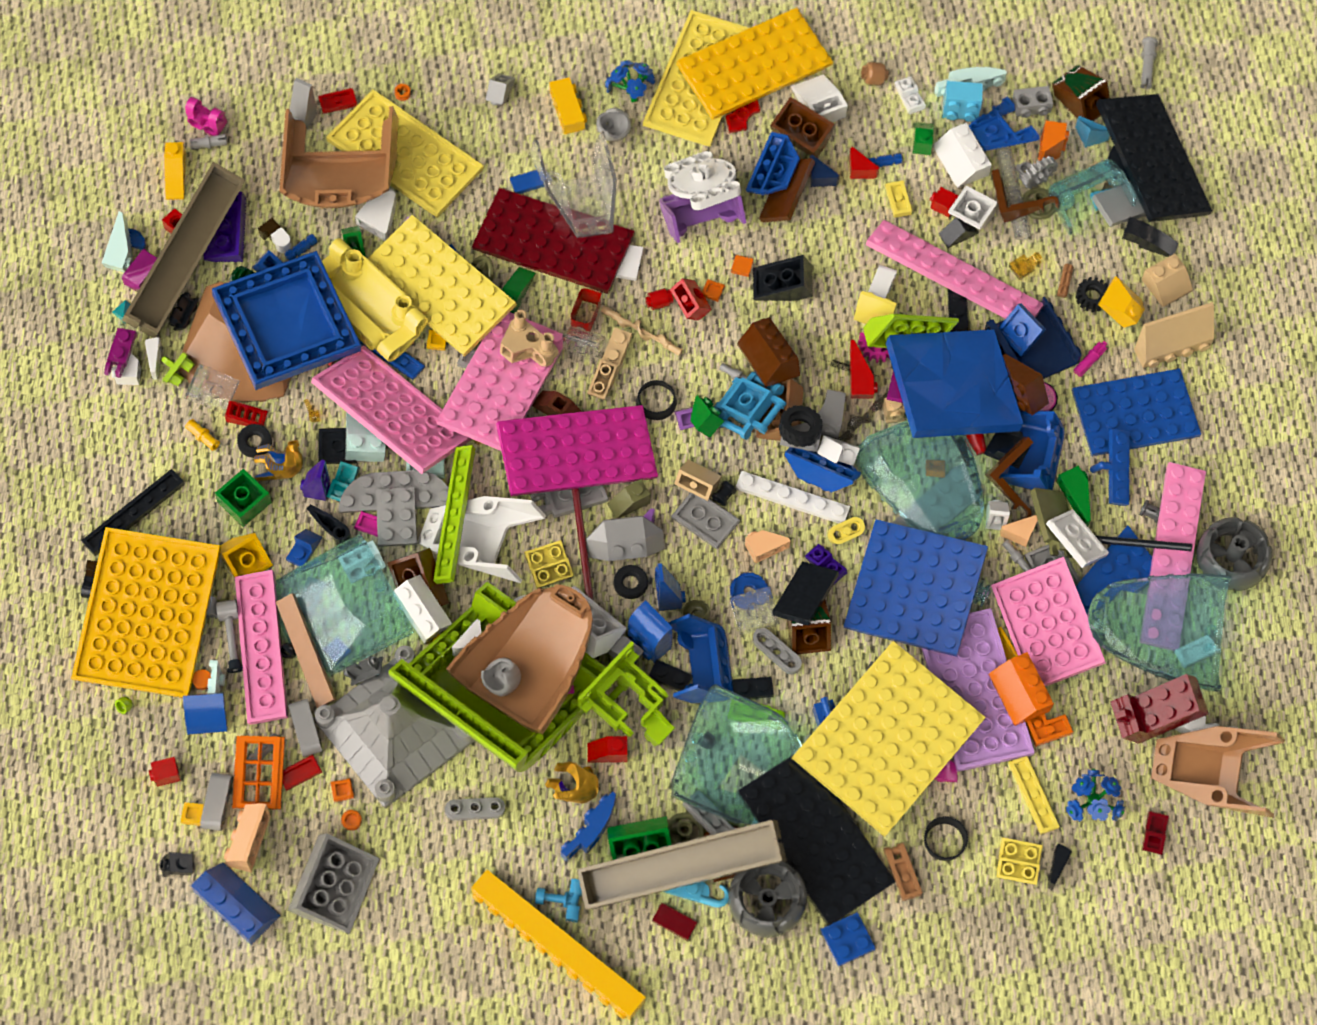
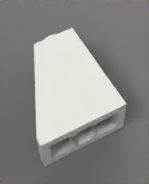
M389 188L381 196L367 201L355 216L358 226L384 241L389 238L397 204L394 190Z

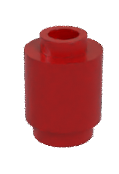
M665 288L649 292L647 297H645L647 308L651 307L652 311L668 307L674 302L670 289L666 290Z

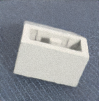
M824 74L791 86L800 103L829 121L835 122L846 118L848 105L841 92Z

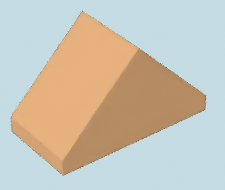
M1037 515L1003 525L1000 530L1001 537L1026 547L1037 524Z

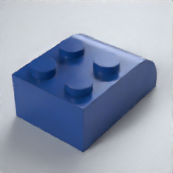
M645 600L629 618V639L644 651L643 657L649 661L651 659L654 663L672 649L673 627Z

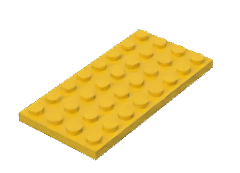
M796 7L677 60L676 65L711 119L714 120L831 66L833 61Z

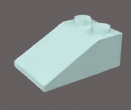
M346 412L345 460L384 462L385 443Z

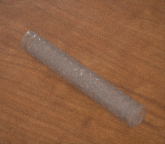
M1011 146L995 149L1008 207L1012 204L1023 203ZM1026 215L1011 221L1014 236L1017 240H1024L1030 237L1031 232L1029 231L1030 228Z

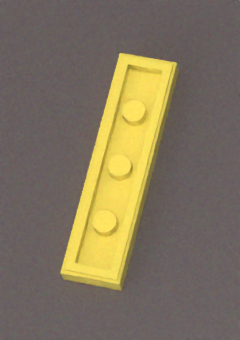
M1028 756L1009 761L1010 769L1040 834L1059 829L1058 821Z

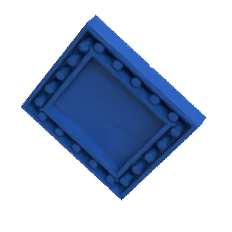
M317 251L212 288V296L255 390L361 351L359 339Z
M995 330L889 335L886 347L913 438L1020 431L1024 423L1010 378L1008 377Z

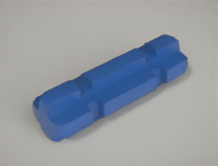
M901 153L893 154L894 156L891 154L878 156L877 159L875 157L868 158L878 167L893 165L892 163H895V165L902 163Z
M310 234L306 237V240L303 239L292 247V250L289 249L285 252L286 259L288 261L295 259V256H300L310 249L309 246H314L317 243L316 237Z

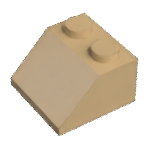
M1176 254L1147 268L1142 277V281L1162 307L1193 291L1187 269Z

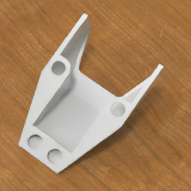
M488 496L467 500L457 564L521 583L522 579L508 565L495 564L506 532L510 527L545 519L546 515L533 500ZM446 505L429 510L417 541L418 544L427 549L431 548V551L437 554Z

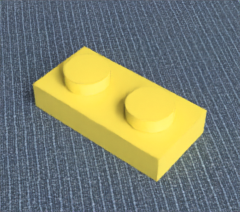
M904 181L886 183L885 189L894 218L912 215V208Z

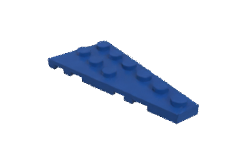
M1128 525L1118 536L1119 538L1138 539ZM1110 545L1107 549L1109 554L1098 560L1076 586L1087 615L1149 579L1152 556L1145 547Z

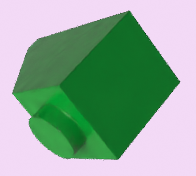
M915 122L913 154L931 155L933 124Z
M355 226L341 229L343 241L352 249L360 251L365 256L360 227Z

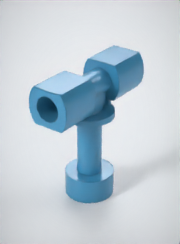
M571 879L570 892L566 891L565 895L545 893V888L537 887L535 904L543 905L544 901L564 903L563 908H567L566 921L578 923L580 912L578 903L579 897H582L579 879Z

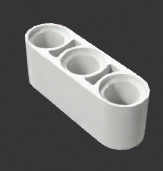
M879 265L868 292L885 299L891 290L897 270Z

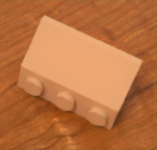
M245 804L244 810L239 812L238 827L233 830L231 835V841L233 842L231 847L227 848L224 856L228 867L252 872L271 817L266 804Z

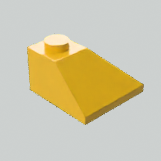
M1117 276L1113 278L1098 304L1124 328L1137 324L1145 311L1142 299Z
M255 533L232 538L220 545V557L234 578L262 572L273 566Z

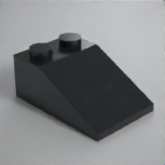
M804 255L753 268V299L755 301H797L813 297L812 265Z

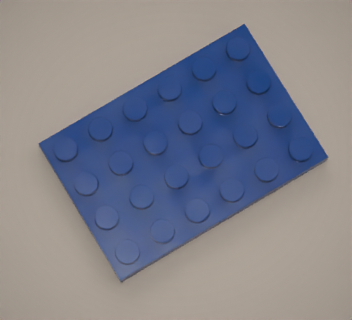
M1180 369L1074 387L1071 390L1091 457L1109 453V431L1112 429L1130 431V449L1201 436Z

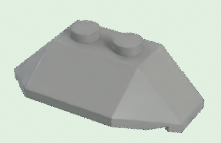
M644 516L603 520L586 538L588 558L605 561L648 557L665 549L663 530Z

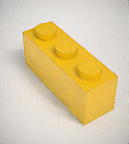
M570 77L549 82V92L564 135L585 130L587 117L585 112L582 113L581 111L582 103L580 98L576 97L577 89L575 83L572 84Z

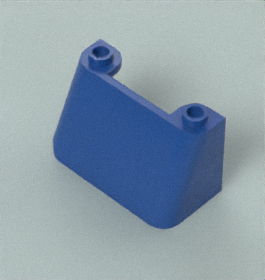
M1020 411L1024 423L1020 432H1023V437H1029L1034 443L1027 452L1020 468L1017 469L1009 466L999 478H1003L1009 485L1025 489L1040 488L1053 490L1064 441V427L1055 411H1038L1034 415Z

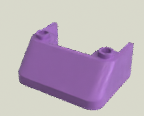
M674 194L664 196L659 200L669 234L677 243H680V237L687 232L688 226L719 217L725 220V222H733L738 218L742 224L746 223L741 195L701 210L692 209L690 199L681 198Z

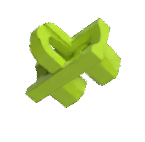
M182 352L176 362L163 356L161 361L171 369L162 380L166 383L170 382L180 386L185 378L177 373L182 367L189 373L195 366L192 360L188 358L189 355Z

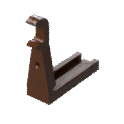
M999 169L992 170L1000 214L1004 223L1038 210L1044 213L1046 211L1045 205L1055 203L1056 208H1060V202L1055 196L1012 204L1008 207L1004 183Z
M1023 437L985 474L1013 503L1012 510H1017L1018 506L1024 509L1026 516L1022 519L1031 517V509L1020 499L1003 478H999V476L1034 443L1029 437Z

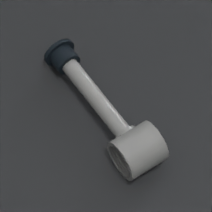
M234 599L216 602L219 622L225 621L230 657L227 672H242L243 667L240 665V660L237 657L233 620L238 619L237 601Z

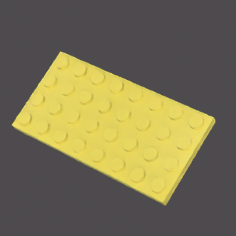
M690 10L644 118L643 126L711 147L723 116L714 120L711 119L676 63L677 60L749 28Z
M372 90L326 136L327 141L341 151L381 150L382 124L389 118V106H393L399 119L397 136L398 157L390 185L438 218L484 169L483 165L384 96Z
M413 215L367 258L411 298L412 304L428 318L427 325L464 357L517 305L513 299Z

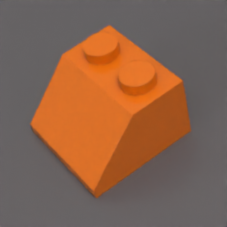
M1045 120L1040 139L1038 160L1041 161L1043 157L1047 158L1048 156L1056 160L1060 157L1061 152L1065 151L1066 142H1068L1069 131H1066L1067 123Z

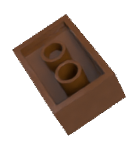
M1004 354L1003 359L1018 407L1022 411L1034 415L1049 404L1043 376L1011 356Z

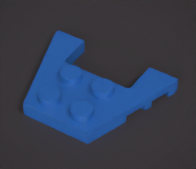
M1008 96L1002 99L1001 104L994 105L992 111L988 114H982L968 125L983 151L1040 140L1039 134L1032 125L1014 132L1001 117L1015 111V105Z

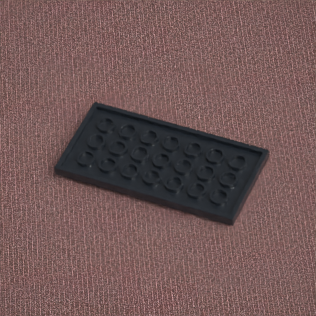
M1159 94L1098 99L1096 106L1148 221L1155 222L1210 215L1212 213L1210 204Z
M792 756L737 791L757 823L777 820L782 838L778 839V842L783 843L787 859L785 862L801 875L806 885L808 898L827 925L830 926L896 882L838 797L795 762Z

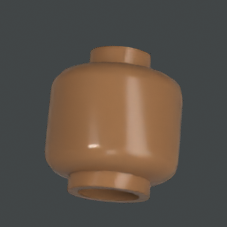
M868 62L861 70V78L868 85L881 86L889 76V71L886 70L884 63Z

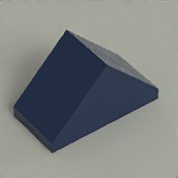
M811 155L810 158L815 161L810 173L811 187L837 186L840 175L814 155Z

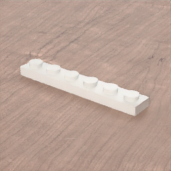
M741 471L735 487L736 490L838 524L846 520L850 506Z

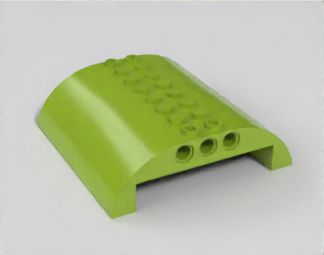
M486 582L475 592L472 605L409 664L403 659L396 663L389 670V676L514 770L523 772L537 763L582 716L584 711L578 707V697L606 667L585 652L581 667L573 683L574 694L567 695L561 708L543 734L527 730L469 692L446 670L455 658L452 655V646L476 619L480 620L481 632H483L489 623L492 624L501 616L502 612H507L516 605L514 600L489 582Z

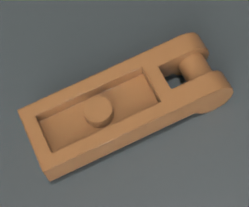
M903 842L896 844V847L883 848L902 901L922 896L920 885ZM899 854L901 858L895 860L894 856Z

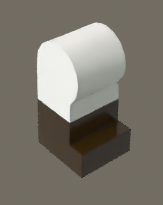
M273 218L258 227L260 237L263 240L269 238L275 244L278 252L285 253L291 249L290 236Z

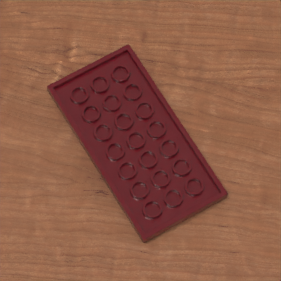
M499 188L472 244V249L609 294L621 263L633 240L635 231Z

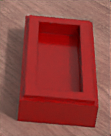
M314 755L283 769L282 784L286 791L322 773Z

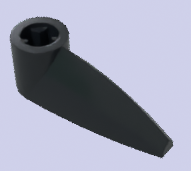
M311 504L307 507V510L316 522L334 538L337 547L346 549L351 546L352 537L346 525Z

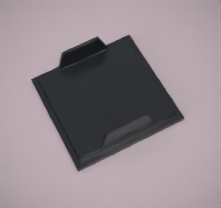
M1023 432L995 433L984 455L999 461L1023 438ZM1031 445L1010 466L1019 469Z

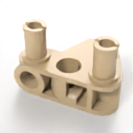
M517 310L501 341L500 354L511 363L532 358L540 366L552 365L554 358L559 355L557 347L553 344V334L547 332L543 335L526 321L527 314L524 310Z

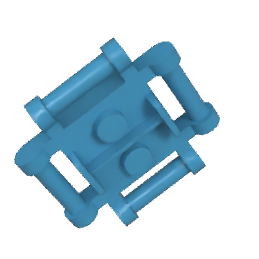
M751 372L747 379L735 377L732 381L733 384L720 402H716L714 405L721 412L720 416L724 420L720 427H725L739 434L745 440L750 438L753 429L765 434L768 430L767 427L778 412L787 405L784 400L777 397L783 393L784 386L777 383L764 388L762 387L764 384L755 372ZM771 404H775L762 423H760V419ZM732 417L745 426L742 428L727 419Z

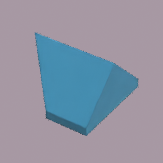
M1081 116L1078 117L1075 128L1085 148L1109 140L1110 135L1106 126Z

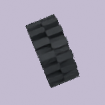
M1088 277V280L1084 279L1080 282L1075 297L1077 304H1080L1081 308H1086L1085 311L1091 309V312H1095L1096 309L1097 312L1101 311V307L1098 304L1108 287L1107 283L1103 284L1104 280L1101 279L1099 282L1097 277L1092 280V277ZM1095 290L1099 293L1100 298L1096 300L1090 299L1086 296V292Z

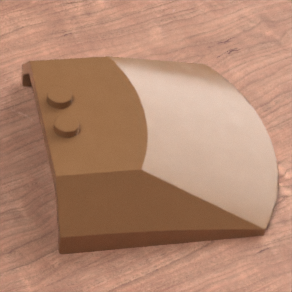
M225 282L206 286L182 351L189 355L188 358L192 360L195 366L189 373L182 367L178 372L190 384L201 389L203 392L225 400L264 402L269 399L284 397L291 377L255 390L212 296V288L223 285Z

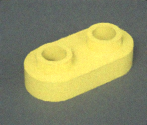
M858 517L849 518L832 526L828 530V539L833 544H842L861 535L865 530V524ZM852 524L856 525L855 531L851 529ZM836 531L840 535L839 538H835L834 533Z

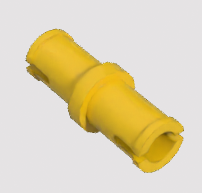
M194 419L187 422L185 428L196 436V440L203 442L212 451L219 447L220 442L210 434L207 428H203Z

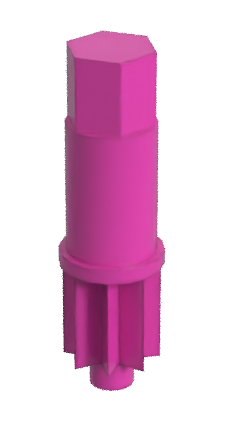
M1099 341L1092 350H1089L1083 360L1073 369L1074 373L1082 377L1108 349L1106 348L1107 343Z

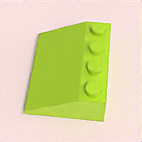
M889 314L871 318L863 327L868 347L887 348L886 341L889 335L950 332L959 322V319Z

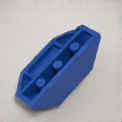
M775 132L770 133L747 185L746 192L766 195L788 189L800 161L788 135Z
M793 447L785 451V457L796 476L806 483L820 487L824 491L832 493L852 485L861 475V472L857 471L854 466L839 461L834 463L817 454V452Z

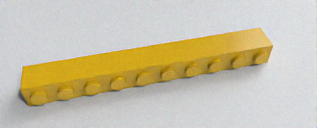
M486 870L471 887L472 897L478 903L482 904L484 902L489 906L488 910L494 916L500 915L505 919L503 921L505 925L510 929L515 927L520 931L519 935L527 942L531 940L536 944L535 948L543 955L547 953L551 956L550 960L559 968L563 966L567 969L566 973L575 981L578 978L583 982L582 986L589 993L594 991L599 995L598 999L605 1006L610 1004L615 1008L614 1012L621 1019L626 1017L628 1020H631L645 1003L646 997L489 870Z

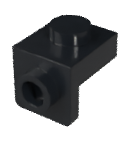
M176 852L166 854L160 861L162 877H168L170 874H193V855Z

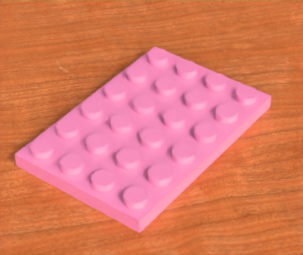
M1064 557L991 585L1017 655L1028 652L1045 687L1106 664Z

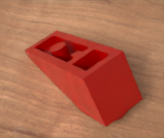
M851 340V399H873L874 393L878 392V384L874 382V375L855 340Z

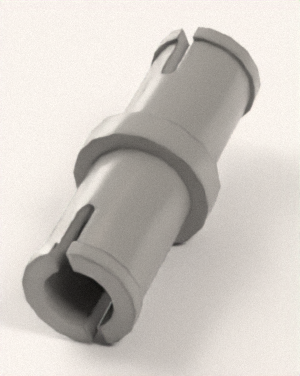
M226 134L205 135V137L189 139L191 150L200 148L212 149L214 146L228 145Z

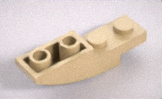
M614 327L603 358L600 359L587 392L588 395L602 400L607 398L625 359L632 333Z

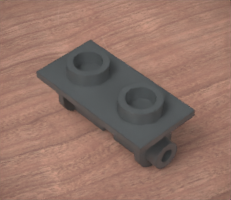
M369 656L360 661L359 665L355 663L347 666L344 670V675L351 678V686L380 674L383 657Z

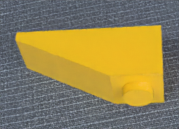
M165 142L166 200H183L186 168L184 143Z

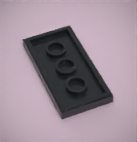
M802 561L772 610V615L809 626L837 580L839 571Z

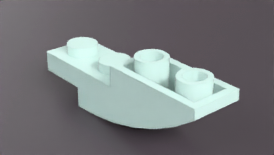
M971 67L949 72L948 79L936 82L934 92L937 97H944L947 81L983 83V91H985L988 87L1002 85L1005 82L1007 72L1006 70L990 67Z

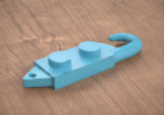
M705 882L665 891V893L715 908L723 907L729 902V890L723 885H719V888L725 894L721 900L709 897V887Z

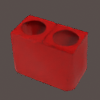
M587 288L579 291L570 315L571 330L587 335L590 334L601 304L602 294L600 292ZM582 301L597 305L592 320L589 323L575 320Z

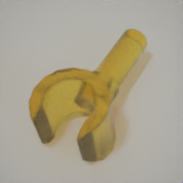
M305 399L304 403L307 407L310 421H320L319 410L313 411L308 399Z

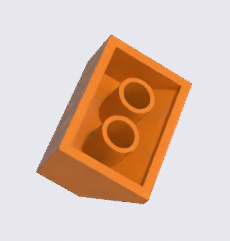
M1028 652L1009 659L988 674L1014 726L1051 711L1054 703Z

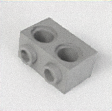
M1049 86L1017 89L1013 92L1012 102L1015 105L1016 117L1026 118L1035 114L1043 116L1051 113L1053 101Z

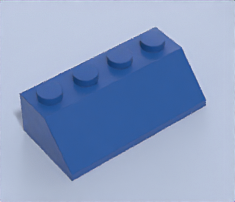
M223 862L206 870L191 885L194 893L250 945L280 917L267 902Z

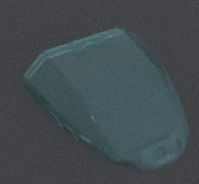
M907 420L869 435L858 446L860 449L855 460L856 467L870 487L878 492L883 502L886 501L892 507L895 514L898 513L909 527L960 540L969 538L979 529L984 515V501L977 465L966 435L913 438Z
M1188 573L1186 575L1168 574L1166 576L1155 577L1152 575L1146 578H1132L1114 582L1097 593L1092 599L1088 610L1089 629L1093 638L1103 649L1143 671L1170 681L1189 674L1197 678L1200 689L1220 692L1222 685H1220L1219 665L1224 606L1231 576Z

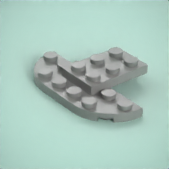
M417 470L369 473L355 479L345 489L340 500L339 513L377 511L378 547L417 545L416 509L436 508L446 505L449 488L443 480L429 472L421 474Z

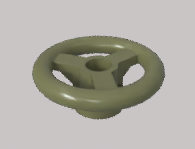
M1033 188L1023 195L1021 203L1054 195L1047 189ZM1034 194L1033 198H1028L1030 195ZM1052 203V207L1047 213L1046 211L1043 213L1039 210L1040 214L1031 213L1028 216L1038 220L1047 219L1055 213L1057 208L1055 203Z
M486 255L478 256L471 265L476 267L482 261L480 268L477 270L492 282L494 278L492 260Z
M679 813L668 820L670 833L679 835L681 838H684L685 842L691 840L690 835L695 824L699 831L698 838H702L705 834L704 827L690 813ZM680 819H689V820H690V821L684 820V821L679 822L678 825H677V828H676V827H672V825H673L677 820H680ZM682 829H687L688 832H687V833H682L681 830H682Z

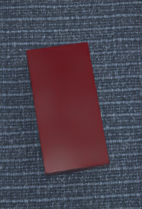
M661 903L652 919L653 923L686 941L689 940L698 922Z

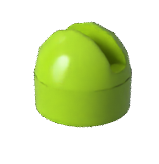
M126 696L115 701V707L121 714L127 713L133 706L132 700Z

